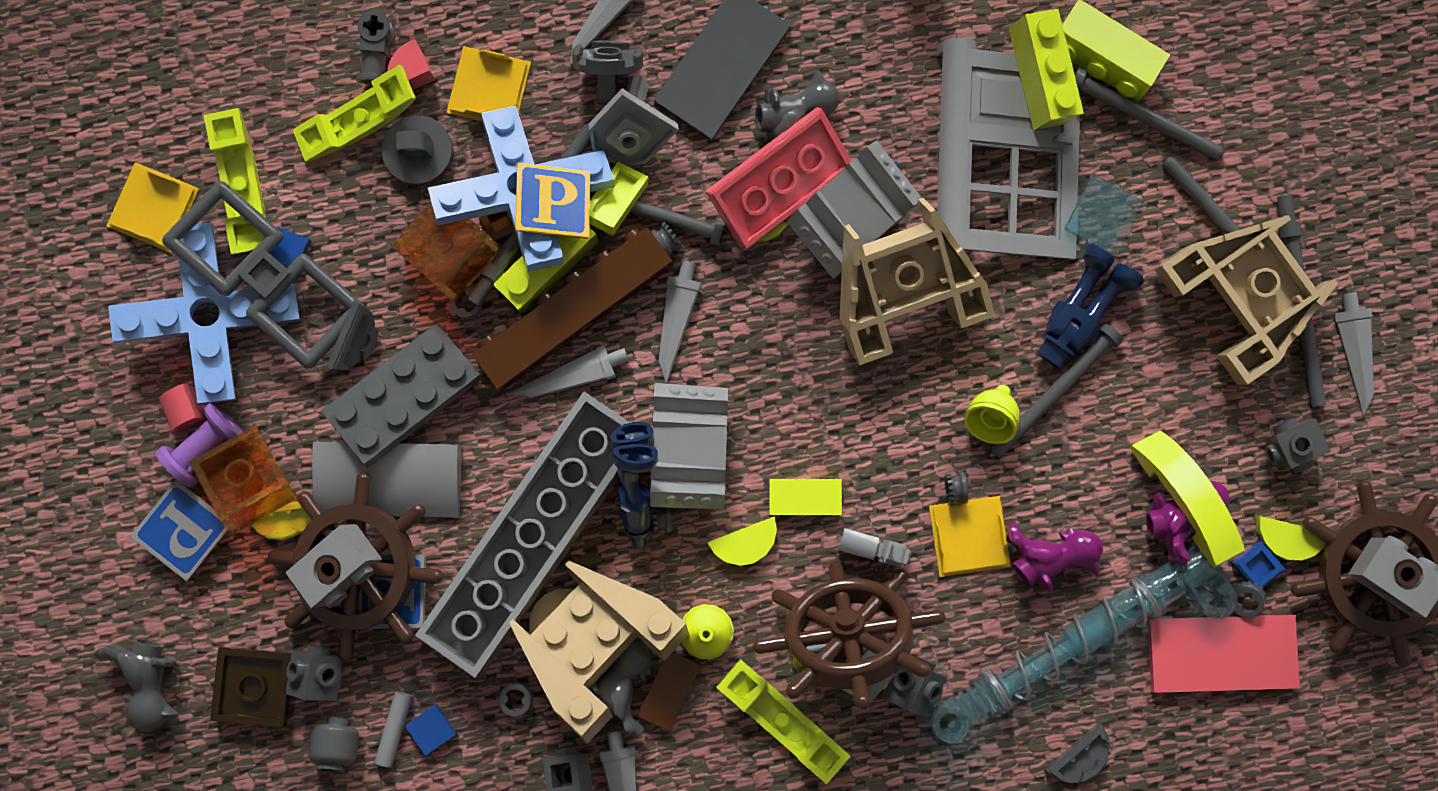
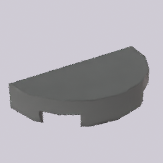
M353 300L327 363V367L331 370H349V367L356 365L361 360L365 361L368 359L376 347L378 329L375 327V321L371 315L372 312L355 300Z
M1098 722L1044 770L1057 780L1068 783H1086L1098 776L1107 764L1109 752V736L1102 723Z

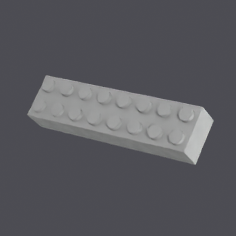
M585 391L582 393L415 635L474 678L484 675L513 633L509 622L514 619L519 624L618 480L619 473L613 461L610 436L618 427L630 423Z

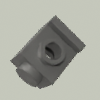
M577 747L555 750L556 757L543 759L546 791H596L592 789L588 753L578 754ZM570 770L572 773V779L569 776Z

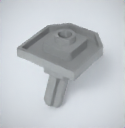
M633 75L629 79L627 90L621 89L589 123L592 151L604 150L607 160L614 164L617 162L626 166L646 164L679 130L678 123L645 103L649 85L647 78L644 76Z

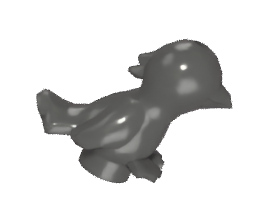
M817 69L809 85L798 95L779 97L776 89L767 88L765 90V103H760L756 107L755 123L757 131L766 132L769 138L768 143H770L816 107L822 108L826 117H828L838 107V89L831 82L825 80L823 74Z
M638 637L613 662L611 668L589 688L609 708L611 714L618 719L622 730L627 734L637 736L643 734L644 728L633 718L631 712L633 678L638 676L639 680L645 682V675H650L651 673L650 664L653 651Z
M134 639L131 650L125 649L117 643L97 649L94 653L96 659L110 660L118 665L125 680L134 691L133 696L124 695V699L127 702L123 705L134 727L144 732L156 731L167 721L174 720L180 715L167 704L161 692L160 686L165 667L172 666L177 662L176 657L162 655L164 645L155 641Z

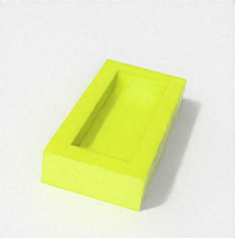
M617 162L611 170L614 179L613 187L596 191L590 200L589 224L612 236L648 186L649 180L648 176L620 162Z
M769 479V515H842V479Z

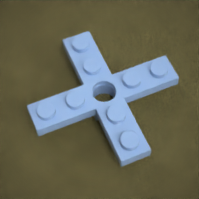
M516 106L481 113L483 127L497 173L428 188L437 226L507 211L515 229L516 195L510 191L517 187V164L534 165ZM604 150L536 164L590 171V192L612 188L614 185V179ZM515 231L527 272L563 264V255L557 235Z
M212 222L196 224L181 241L219 273ZM179 258L184 297L108 306L112 341L115 344L189 335L197 404L204 405L210 402L219 403L236 400L227 332L231 329L256 326L246 316V310L260 296L255 290H238L229 296H222ZM291 284L264 312L276 324L300 321L295 284ZM212 303L219 309L218 320L210 326H199L193 319L195 309L201 304Z

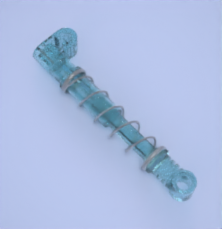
M1196 544L1186 550L1191 559L1186 566L1167 562L1148 575L1140 574L1133 577V579L1129 580V587L1109 599L1103 596V603L1080 617L1074 614V621L1061 628L1063 635L1059 638L1054 639L1048 632H1045L1044 637L1047 645L1026 657L1022 652L1016 650L1015 655L1018 663L999 675L990 668L982 671L977 676L976 682L973 683L974 689L968 686L965 688L966 694L962 691L957 693L958 699L952 696L947 700H940L935 703L930 717L926 719L927 724L941 741L946 743L959 742L967 735L968 730L973 728L972 722L978 725L981 723L980 717L984 720L989 718L988 712L994 715L996 713L1004 714L1007 711L1009 712L1010 709L1012 710L1011 700L1013 695L1022 700H1029L1030 684L1041 677L1057 682L1060 675L1059 666L1070 659L1086 664L1090 654L1106 644L1110 646L1116 645L1118 637L1133 627H1145L1149 617L1158 619V617L1166 613L1168 605L1184 595L1196 611L1216 619L1228 617L1237 606L1235 590L1220 565L1213 569ZM1213 578V580H1211L1204 586L1207 590L1216 592L1217 594L1213 597L1211 593L1200 589L1196 590V588ZM1212 600L1215 602L1213 605L1209 604ZM1075 656H1078L1080 659L1085 658V660H1078L1077 658H1075ZM1056 669L1055 679H1052L1046 675L1049 672ZM1026 687V697H1023L1017 693ZM948 713L955 714L954 725L948 729H941V718Z

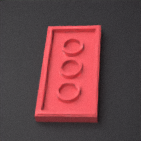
M816 107L705 192L739 247L746 251L791 217L798 208L806 204L817 191L833 180L852 160L822 108Z
M1258 615L1252 618L1220 616L1147 619L1151 692L1300 688L1296 615Z

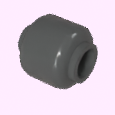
M328 717L326 724H320L313 728L308 758L310 762L316 764L315 770L328 773H345V768L355 764L359 732L355 728L348 726V719Z

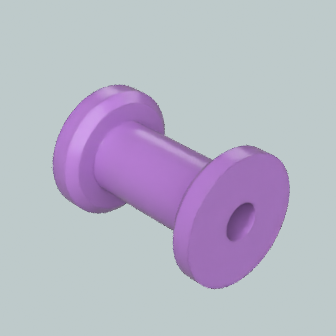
M212 402L204 408V414L208 420L175 450L170 447L161 446L155 452L156 457L164 468L188 488H193L198 483V475L195 470L228 440L234 444H241L247 439L245 433L223 409Z

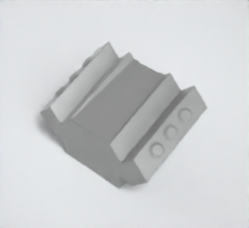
M876 140L867 146L856 159L849 162L825 187L823 186L806 204L798 208L786 222L831 277L835 279L842 273L845 225L849 224L860 237L862 245L886 236L919 204L918 199L922 197Z
M655 383L653 447L658 451V462L651 469V507L725 509L728 388Z

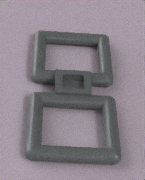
M219 181L163 236V244L222 296L231 295L243 281L260 295L246 310L247 318L304 368H313L336 344L353 300L361 305L363 304L306 254L299 255L285 268L270 254L283 241V233L228 184ZM221 199L265 236L258 246L226 278L222 277L181 241ZM303 272H306L348 309L309 351L264 313Z

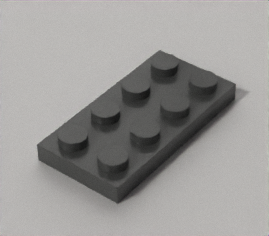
M436 323L326 406L321 412L366 468H368L482 380V377Z

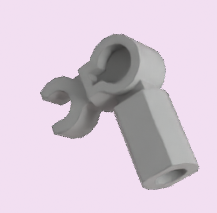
M846 528L843 529L838 547L839 551L874 560L876 556L878 557V562L904 568L905 564H909L912 550H909L907 545L885 539L880 543L878 537Z

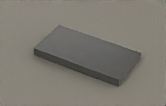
M723 0L654 98V104L712 142L782 42L791 25L754 0Z

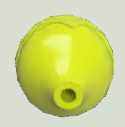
M999 385L993 390L982 392L974 397L966 409L964 416L966 428L977 439L992 444L1007 443L1014 438L1019 429V407L1011 396V390L1008 386Z
M702 604L693 607L684 615L682 620L687 625L689 635L681 643L689 654L699 659L710 660L721 656L729 649L734 637V627L731 618L723 609L715 605Z

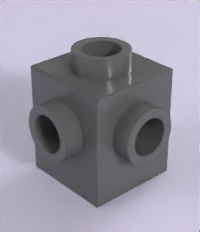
M1316 418L1303 420L1295 423L1294 419H1289L1273 426L1275 433L1264 437L1267 444L1265 446V453L1271 464L1277 466L1278 470L1292 469L1294 474L1315 466L1313 459L1331 452Z
M308 644L307 651L292 650L291 661L288 663L286 671L288 678L286 694L303 700L337 701L339 683L343 677V661L339 659L338 655L329 653L330 647Z
M916 656V658L930 665V675L922 678L900 667L889 681L882 697L912 713L929 718L935 703L942 696L943 685L947 677L934 671L936 664Z

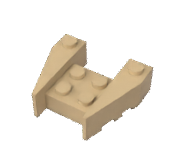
M924 198L918 199L924 223L862 245L861 239L849 224L844 226L840 322L848 348L859 365L893 353L884 321L945 300L948 313L961 328L995 316L986 281L976 270L937 211Z
M1289 215L1189 245L1154 268L1174 298L1186 294L1209 278L1244 326L1248 334L1217 355V358L1237 385H1248L1277 365L1286 354L1285 351L1294 339L1299 337L1305 329L1306 323L1318 307L1323 305L1338 284L1333 279L1321 282L1315 287L1275 231L1291 220Z
M568 561L565 566L570 576L579 585L531 635L514 619L509 624L554 711L569 728L588 744L613 717L609 708L589 690L598 678L637 637L665 661L689 635L686 623L658 598Z

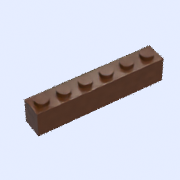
M648 227L641 231L638 228L630 231L621 239L622 245L613 252L607 249L597 255L592 260L594 266L584 273L578 270L563 281L565 287L557 293L547 292L535 301V309L526 315L522 312L515 315L505 324L506 330L498 336L490 334L476 345L478 350L472 355L499 391L503 392L674 267L672 259Z

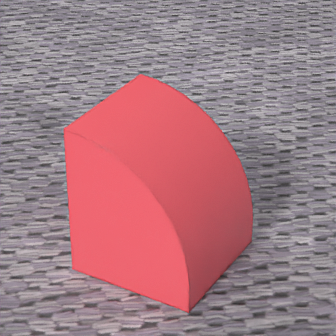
M416 39L405 43L393 54L388 65V71L397 65H402L412 90L435 80Z
M181 384L159 397L171 432L174 434L208 420L204 414V406L197 404L196 389L193 386Z

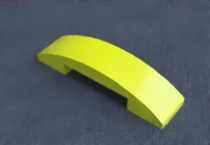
M397 65L371 81L372 88L328 115L317 114L294 128L293 133L304 161L311 162L352 145L384 127L404 112L416 98L403 66Z
M235 108L203 115L210 150L215 152L220 181L228 184L266 218L256 161L241 110ZM224 201L228 218L224 219L231 254L236 255L253 251L265 236Z
M1159 431L1131 445L1130 450L1149 477L1158 476L1197 533L1192 539L1213 569L1245 551L1238 529L1218 492L1194 460L1174 440L1162 431Z
M741 659L716 686L743 712L750 715L792 752L801 763L826 785L851 757L822 729Z

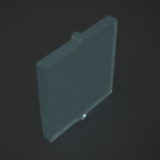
M1091 174L1064 229L1085 240L1087 246L1089 243L1095 244L1105 249L1111 255L1117 256L1143 201L1122 190L1120 184L1113 185L1103 178Z

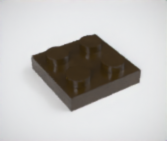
M226 646L218 647L210 721L272 727L287 726L290 695L286 694L288 681L286 671L288 663L291 661L292 652Z

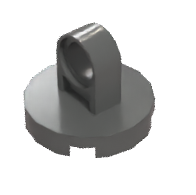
M591 41L590 49L583 50L581 44L576 45L572 49V64L575 69L581 72L597 75L598 104L607 105L617 94L618 75L630 74L639 71L643 67V50L639 46L635 48V51L629 50V43L622 41Z
M422 115L403 117L391 125L384 136L381 149L384 164L390 173L404 184L417 187L430 185L438 181V178L446 170L448 171L452 165L454 155L452 139L443 125L431 117Z

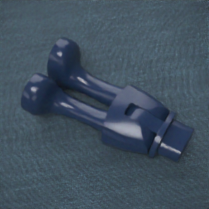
M1089 243L1083 251L1084 273L1065 302H1057L1049 318L1045 331L1046 334H1043L1041 337L1044 342L1036 352L1037 355L1058 369L1062 367L1068 357L1073 358L1078 351L1090 343L1101 331L1098 322L1113 299L1123 291L1140 289L1145 281L1143 276L1131 267L1124 264H1116L1109 274L1106 283L1086 310L1081 309L1098 280L1109 270L1115 261L1109 252L1095 244Z
M630 422L618 427L610 436L611 449L613 451V461L618 469L621 480L616 485L622 523L626 533L631 537L632 545L636 548H642L646 545V537L652 530V507L650 506L649 486L645 481L640 480L638 474L647 472L655 467L658 462V451L655 447L650 446L654 439L653 428L647 423Z

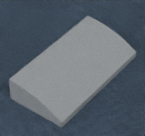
M313 442V498L323 512L336 506L354 504L356 477L361 472H367L371 476L369 506L379 508L391 516L401 517L415 504H421L426 509L423 517L460 518L462 446L399 443L366 468L346 442Z

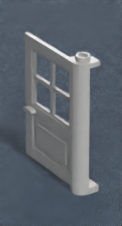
M957 37L942 41L937 45V56L943 57L937 213L966 254L976 251L1075 260L1080 116L1063 125L1033 130L1015 54L978 50V42L971 38ZM1071 61L1073 71L1080 67ZM972 145L1010 149L1009 186L971 183ZM1019 150L1056 154L1055 191L1018 187ZM971 191L1009 195L1008 232L969 229ZM1018 196L1055 199L1054 236L1016 233Z

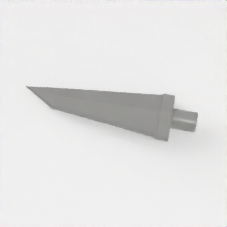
M599 0L574 39L572 49L579 44L583 46V50L587 49L591 45V41H595L633 0ZM571 52L570 65L572 64V52Z
M682 261L679 276H668L666 283L667 292L659 353V364L666 384L698 292H700L702 286L701 282L692 280L696 264L689 261Z
M1357 292L1342 294L1345 312L1335 313L1334 321L1337 324L1364 417L1374 396L1373 315L1371 308H1359Z
M602 345L510 392V394L534 398L605 379L609 380L616 377L613 367L629 362V358L625 348L608 354L605 345Z
M621 729L607 731L609 749L599 752V757L609 791H636L635 745H623Z

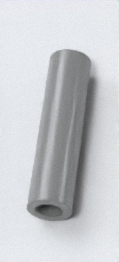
M395 691L374 761L375 764L392 767L413 695Z

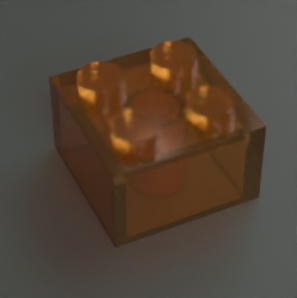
M431 202L391 245L453 302L463 294L480 275L486 264L492 262L501 250V247L471 219L437 226Z
M256 425L189 461L220 521L233 534L297 499L298 495L268 440Z

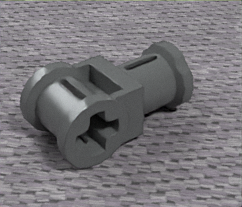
M369 10L363 13L357 24L360 33L359 50L362 53L361 71L360 74H357L356 81L369 86H373L371 81L386 72L387 59L390 60L391 45L396 37L395 29L386 15L377 10ZM377 25H381L383 30H377L376 36H373L370 31H375Z

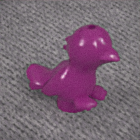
M1210 481L1227 508L1229 505L1227 489L1219 482ZM1157 492L1153 497L1151 510L1146 512L1148 534L1152 540L1164 538V545L1169 550L1168 559L1170 563L1186 566L1191 559L1185 549V540L1194 528L1175 500L1165 502L1160 492Z
M1015 521L1009 522L1006 531V541L1016 548V552L1020 556L1019 559L1012 563L1016 573L1028 586L1031 587L1037 582L1041 589L1048 590L1049 592L1054 588L1050 579L1066 568H1082L1098 576L1100 570L1099 560L1103 553V544L1100 538L1090 531L1068 528L1066 533L1059 532L1060 538L1063 540L1060 544L1047 540H1031L1022 534Z

